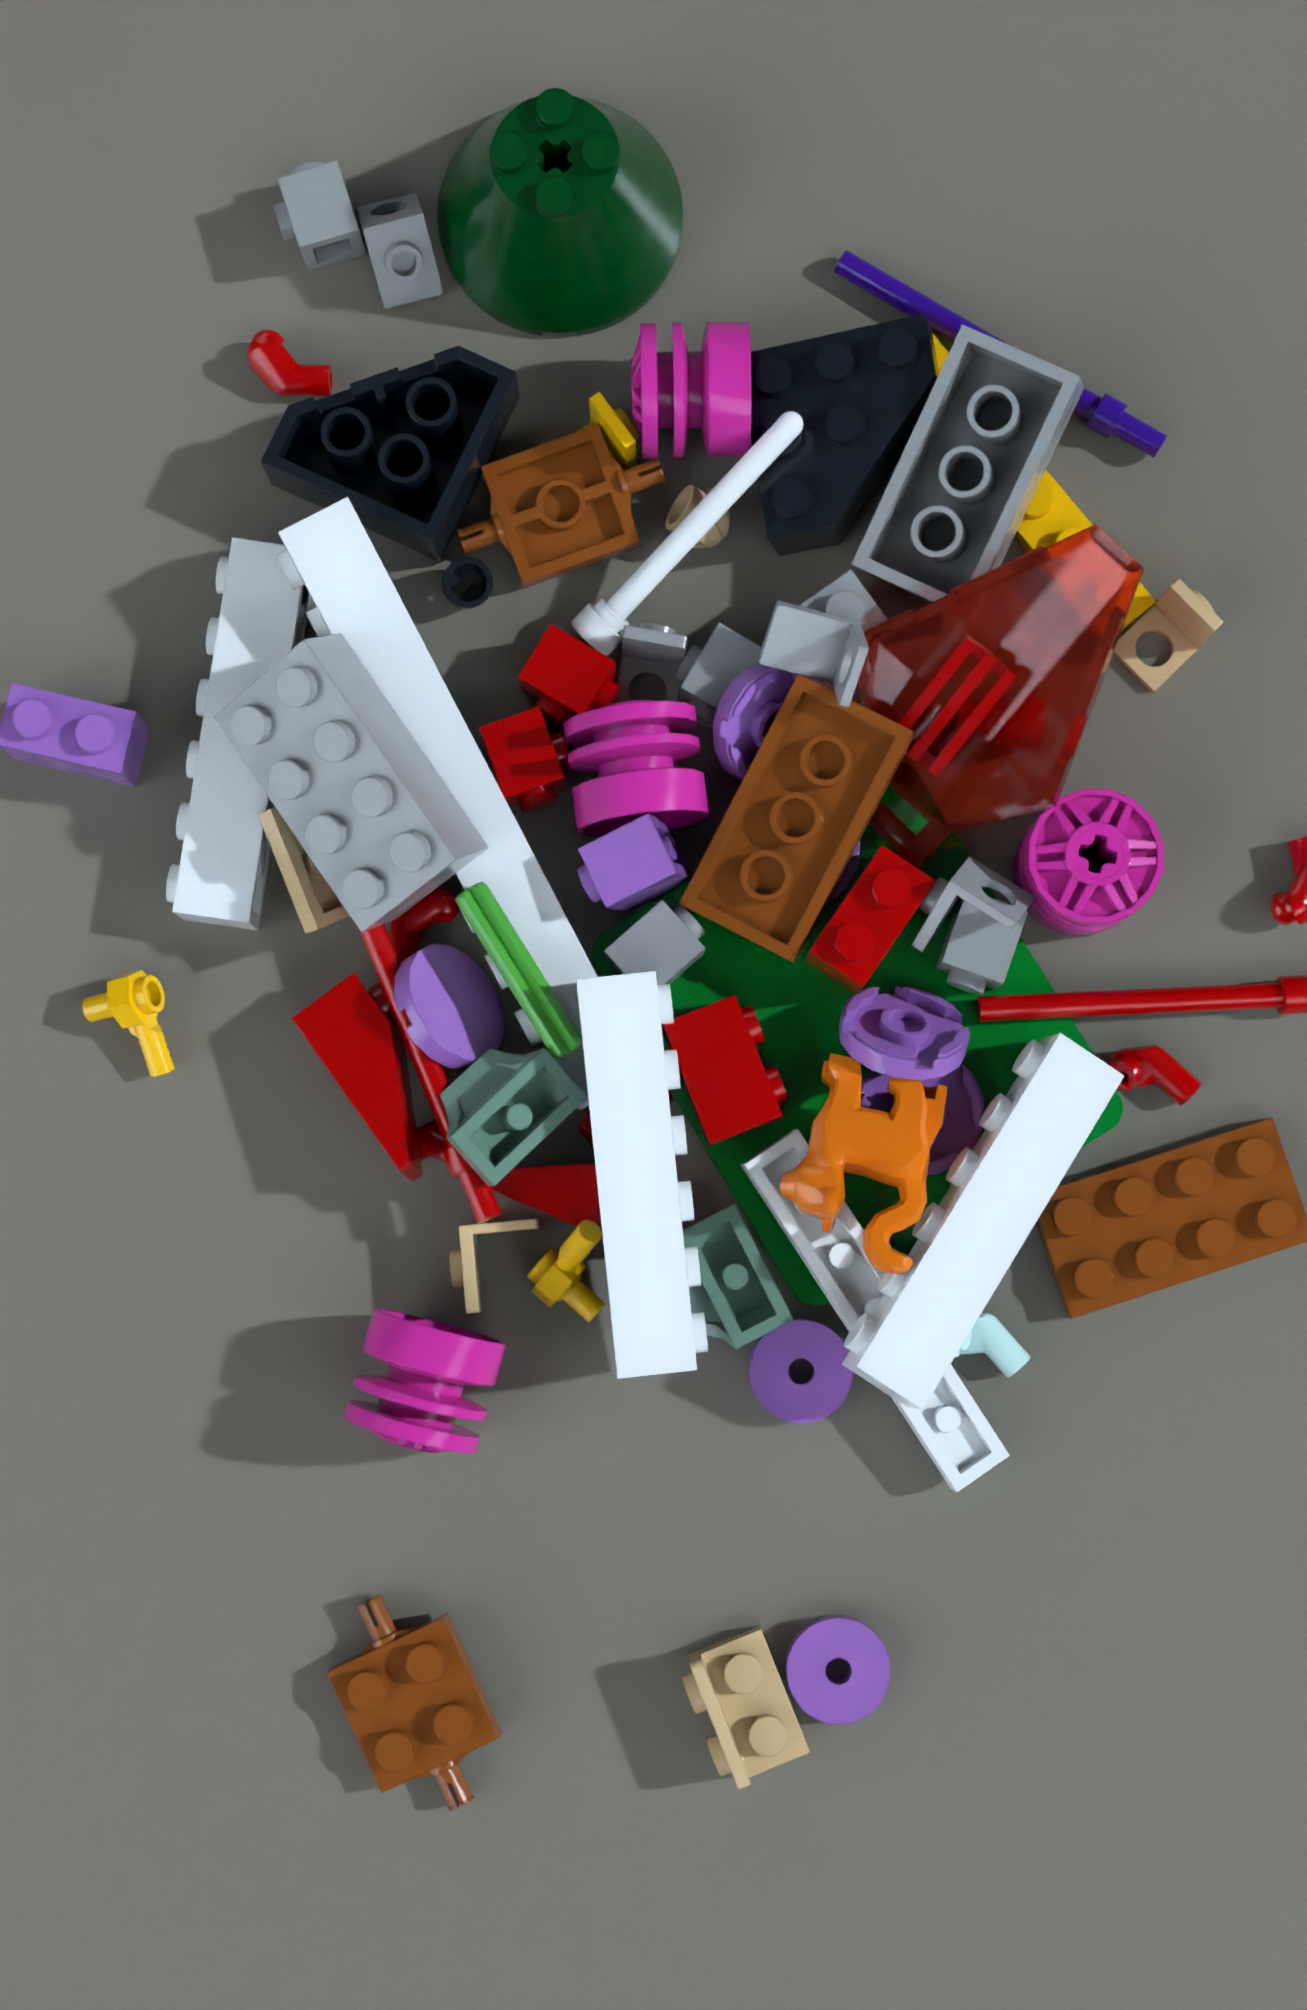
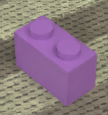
M11 683L0 725V748L16 760L136 787L151 727L136 711Z
M648 813L578 848L585 864L577 868V873L586 893L593 903L601 900L605 907L628 913L691 881L693 877L668 823Z

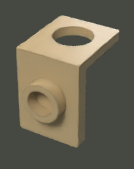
M1177 578L1166 589L1154 606L1111 646L1110 652L1150 692H1155L1223 624V621L1214 613L1213 607L1202 594L1189 588L1180 578ZM1148 632H1156L1163 635L1169 641L1171 655L1165 664L1157 667L1148 666L1138 658L1136 642L1141 635Z
M539 1219L459 1226L461 1249L450 1250V1272L452 1287H464L466 1314L483 1311L477 1235L540 1229Z

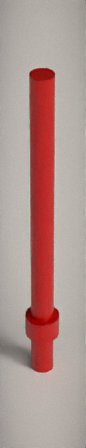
M383 924L363 933L359 930L448 1149L442 1155L451 1177H459L477 1224L494 1219L502 1213L491 1186L488 1187L446 1138L449 1121L440 1093L449 1086V1082L440 1063L429 1058L412 1041L406 1030V1027L412 1024L407 1017L406 1010L398 1012L394 999L395 975L401 964L387 929Z
M1279 976L1276 983L977 996L976 1014L979 1022L1277 1008L1279 1014L1307 1013V976Z

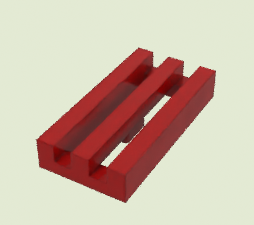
M968 634L898 722V724L910 729L969 654L979 661L918 740L913 737L906 750L909 757L916 762L919 760L928 767L927 771L936 778L1019 675V673ZM989 670L999 676L998 680L939 754H934L928 747Z

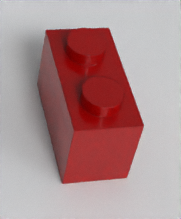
M882 845L815 941L804 960L854 994L859 993L936 881Z
M736 995L676 1017L674 1018V1023L662 1024L670 1050H677L679 1073L708 1147L777 1121L783 1116L779 1104L789 1101L776 1066L773 1065L765 1069L763 1067L755 1045L764 1042L765 1038L751 1005L741 1009Z

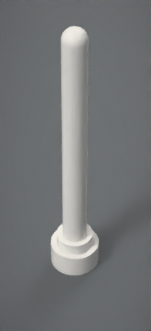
M793 411L783 413L608 601L601 598L595 606L588 603L571 621V624L589 645L608 657L622 642L624 625H629L626 618L801 433L803 429L802 417Z

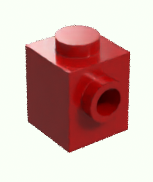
M551 623L518 675L520 690L537 700L534 708L539 706L544 717L564 727L563 723L573 716L613 704L621 687L614 682L617 677L615 661Z
M539 706L479 727L501 792L510 809L520 805L524 813L539 810L558 800L556 792L567 789L563 771L569 769L567 756L569 751L561 732L549 735Z

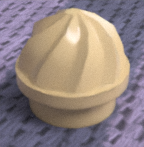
M688 485L684 488L670 508L665 523L666 529L673 532L712 489L705 488L700 490L693 485ZM729 509L693 548H711L727 536L730 525Z

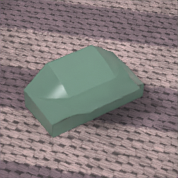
M489 1048L440 1093L449 1121L446 1138L488 1187L495 1186L588 1096L545 1048L524 1055L506 1053Z
M735 1204L683 1230L684 1247L697 1246L701 1275V1286L689 1287L691 1313L704 1312L707 1336L723 1339L732 1347L738 1349L794 1320Z

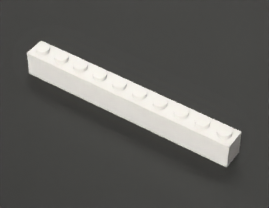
M346 497L279 531L278 533L286 550L277 554L276 557L293 590L306 585L317 607L305 613L317 636L321 637L339 633L343 635L489 847L456 873L464 890L479 882L487 884L582 1037L576 979L598 976L349 498ZM464 916V918H465V920H466L468 926L470 927V929H471V931H472V933H473L474 930L472 929V927H471V925L469 924L468 920H467L466 917ZM489 954L485 955L501 989L509 987ZM520 1009L514 1012L531 1046L542 1042L524 1010ZM582 1041L581 1046L563 1058L554 1059L588 1096ZM588 1097L578 1106L579 1110L589 1106Z

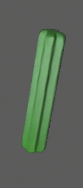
M479 882L461 892L456 898L459 908L552 1057L556 1059L563 1058L579 1048L582 1044L581 1035L487 884Z

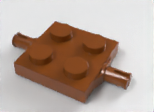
M597 424L481 466L491 494L490 513L492 518L456 530L465 555L501 541L502 546L513 557L525 589L642 547L631 515V494L660 483H666L658 458L622 470L619 463L609 453L600 426Z
M382 1594L376 1595L356 1606L373 1641L361 1654L333 1666L327 1672V1675L380 1792L383 1793L413 1778L431 1777L434 1775L448 1804L449 1811L456 1810L460 1804L464 1806L475 1798L467 1785L458 1763L469 1752L498 1739L502 1734V1730L448 1613L417 1627H401L396 1629L384 1604Z

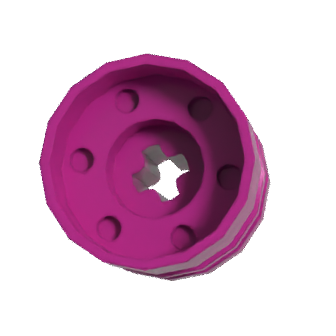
M672 322V352H657L656 323H640V335L633 359H631L632 423H634L642 447V458H658V429H672L673 457L683 458L689 429L697 428L702 429L704 446L708 457H743L750 449L751 342L749 322H707L703 333L701 351H688L682 322Z
M625 701L578 714L563 723L566 744L579 747L567 754L569 769L599 775V777L585 781L572 789L578 835L602 837L647 813L667 822L671 830L693 825L708 818L709 811L704 773L695 769L674 767V763L686 760L700 752L699 738L686 734L696 728L697 725L695 706L676 701Z
M1081 789L1058 798L1023 834L1013 857V884L1035 897L1027 909L1028 913L1040 925L1068 936H1091L1122 922L1135 913L1154 894L1164 871V843L1154 819L1134 799L1111 789ZM1090 845L1097 848L1096 858L1106 861L1094 873L1088 870L1089 861L1079 856Z
M374 1308L362 1350L375 1359L389 1364L386 1376L374 1374L355 1375L353 1386L380 1397L377 1404L367 1401L350 1400L347 1403L344 1418L349 1422L366 1428L384 1441L429 1453L454 1451L474 1454L478 1450L481 1436L474 1431L454 1424L456 1418L484 1421L486 1420L488 1410L476 1402L463 1397L464 1386L483 1387L496 1384L506 1343L483 1334L392 1310Z

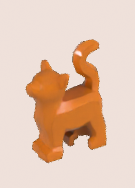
M830 1053L829 1060L824 1061L822 1068V1082L830 1088L829 1096L811 1126L807 1156L794 1169L782 1174L779 1182V1191L781 1195L793 1201L800 1212L821 1219L822 1231L831 1233L838 1212L845 1199L844 1172L864 1176L898 1188L900 1195L899 1203L876 1213L863 1231V1250L870 1263L883 1272L898 1275L909 1271L913 1261L906 1254L891 1248L889 1239L893 1233L904 1230L919 1221L926 1206V1178L930 1148L943 1124L948 1087L939 1084L934 1087H923L922 1080L899 1079L889 1076L887 1090L894 1097L893 1107L890 1112L861 1106L862 1073L860 1063L852 1057Z

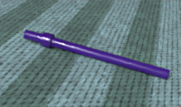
M847 250L836 265L834 273L908 316L926 313L930 328L953 342L962 324L1004 342ZM1084 388L1074 412L1089 420L1086 425L1087 427L1107 439L1112 433L1154 458L1167 435L1125 412L1127 405L1111 395L1105 393L1103 398Z

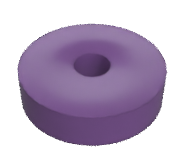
M794 1319L760 1337L749 1361L751 1387L762 1406L777 1418L798 1424L819 1421L835 1412L849 1393L853 1372L842 1365L849 1351L844 1347L842 1339L827 1326L812 1320ZM796 1359H806L812 1365V1375L804 1383H796L789 1377V1366Z
M826 1615L809 1622L798 1631L791 1641L785 1660L787 1683L797 1704L811 1717L829 1724H849L871 1714L884 1699L890 1683V1661L882 1641L867 1624L851 1616ZM835 1658L845 1659L850 1666L847 1676L841 1680H833L826 1675L827 1664Z

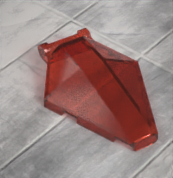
M1096 524L1046 548L1042 545L951 589L950 594L915 611L909 609L864 632L869 650L859 676V690L856 703L896 723L905 715L967 634L1019 673L1016 680L937 778L927 771L928 767L919 760L916 762L909 757L907 751L896 769L889 785L924 817L928 823L916 835L880 801L868 824L900 854V857L916 868H921L947 836L1052 809L1057 806L1144 568ZM969 654L910 728L914 732L916 740H918L979 663L972 655ZM989 670L928 747L929 750L936 755L939 754L998 680L999 676Z

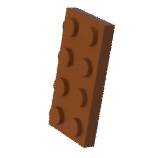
M798 674L679 904L795 964L910 745L914 732L852 700L849 708L839 706L834 691Z
M1273 1117L1058 1186L1036 1222L1067 1318L1070 1319L1307 1242V1215Z

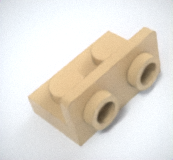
M760 1625L688 1654L692 1673L682 1676V1681L695 1714L707 1710L716 1735L707 1738L706 1741L720 1777L732 1772L739 1790L751 1785L750 1777L810 1753Z

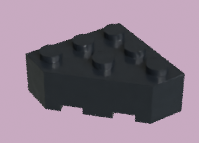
M926 313L751 352L752 446L783 413L793 411L798 413L803 419L801 433L758 477L767 539L779 556L840 544L855 524L854 518L874 490H879L900 460L939 375L934 338Z
M456 346L434 354L435 359L399 371L398 367L350 383V389L315 401L314 397L296 402L288 405L261 460V464L272 485L322 508H326L348 497L363 527L440 562L483 474L481 466L488 464L520 398L516 371L461 346Z

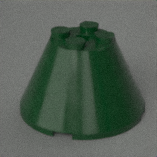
M551 88L546 89L539 96L513 104L497 112L475 128L462 142L451 159L441 184L437 210L438 231L446 262L455 280L465 294L485 313L509 327L529 334L542 336V332H578V335L581 336L607 329L622 322L644 306L659 290L675 262L680 246L683 223L682 196L676 173L667 154L648 130L635 119L608 104L592 99L571 96L564 89Z

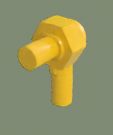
M143 970L122 974L107 981L106 993L86 997L83 1000L82 1009L88 1021L94 1022L114 1017L122 1029L129 1028L130 1033L139 1039L150 1077L160 1076L175 1070L162 1028L156 1018L158 1012L162 1011L164 1007L165 995L160 981L155 976L146 975Z
M582 1221L562 1244L559 1253L554 1248H551L527 1275L536 1284L531 1292L549 1308L556 1301L564 1300L588 1323L606 1304L580 1281V1274L587 1267L583 1260L602 1238L600 1227L593 1221Z

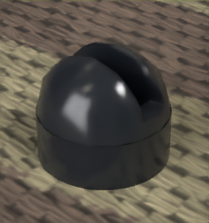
M473 557L456 559L443 573V593L447 600L456 607L462 609L478 607L488 599L492 592L493 577L491 571L479 559ZM475 570L482 580L468 588L457 598L451 587Z

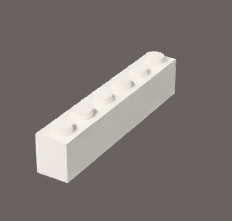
M232 537L229 557L221 556L218 562L216 592L217 594H223L219 618H210L206 634L207 655H213L210 678H202L200 680L196 696V714L203 717L200 741L192 740L190 742L186 759V775L188 778H193L190 803H181L176 821V837L178 840H184L180 865H171L166 883L167 902L174 903L172 912L183 920L259 930L271 846L258 813L275 806L213 716L304 639L307 624L305 612L309 611L311 595L306 585L293 590L276 557L277 554L286 550L283 544Z
M656 971L576 979L617 1379L697 1370L696 1353L708 1352L704 1312L691 1313L689 1287L701 1286V1275L697 1246L684 1247L682 1221L694 1220L691 1182H678L675 1156L687 1154L684 1116H671L668 1090L681 1089L677 1050L664 1051L661 1024L674 1023L670 984L657 985Z
M1062 1033L1041 1038L1039 1042L1033 1039L1021 1051L1012 1068V1071L1018 1077L1007 1095L999 1093L984 1111L979 1125L985 1131L974 1149L965 1148L951 1165L946 1175V1180L951 1183L947 1193L939 1205L935 1202L931 1203L922 1213L920 1220L916 1222L912 1235L918 1238L908 1255L912 1258L913 1265L909 1271L898 1275L892 1273L884 1274L878 1290L884 1294L871 1316L864 1313L855 1322L845 1339L844 1347L850 1351L842 1365L906 1407L923 1410L1124 1078L1123 1074Z

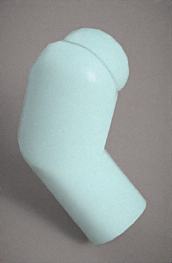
M989 1313L980 1314L955 1356L958 1357L959 1354L985 1353L1006 1378L1015 1374L1031 1358L1000 1321Z

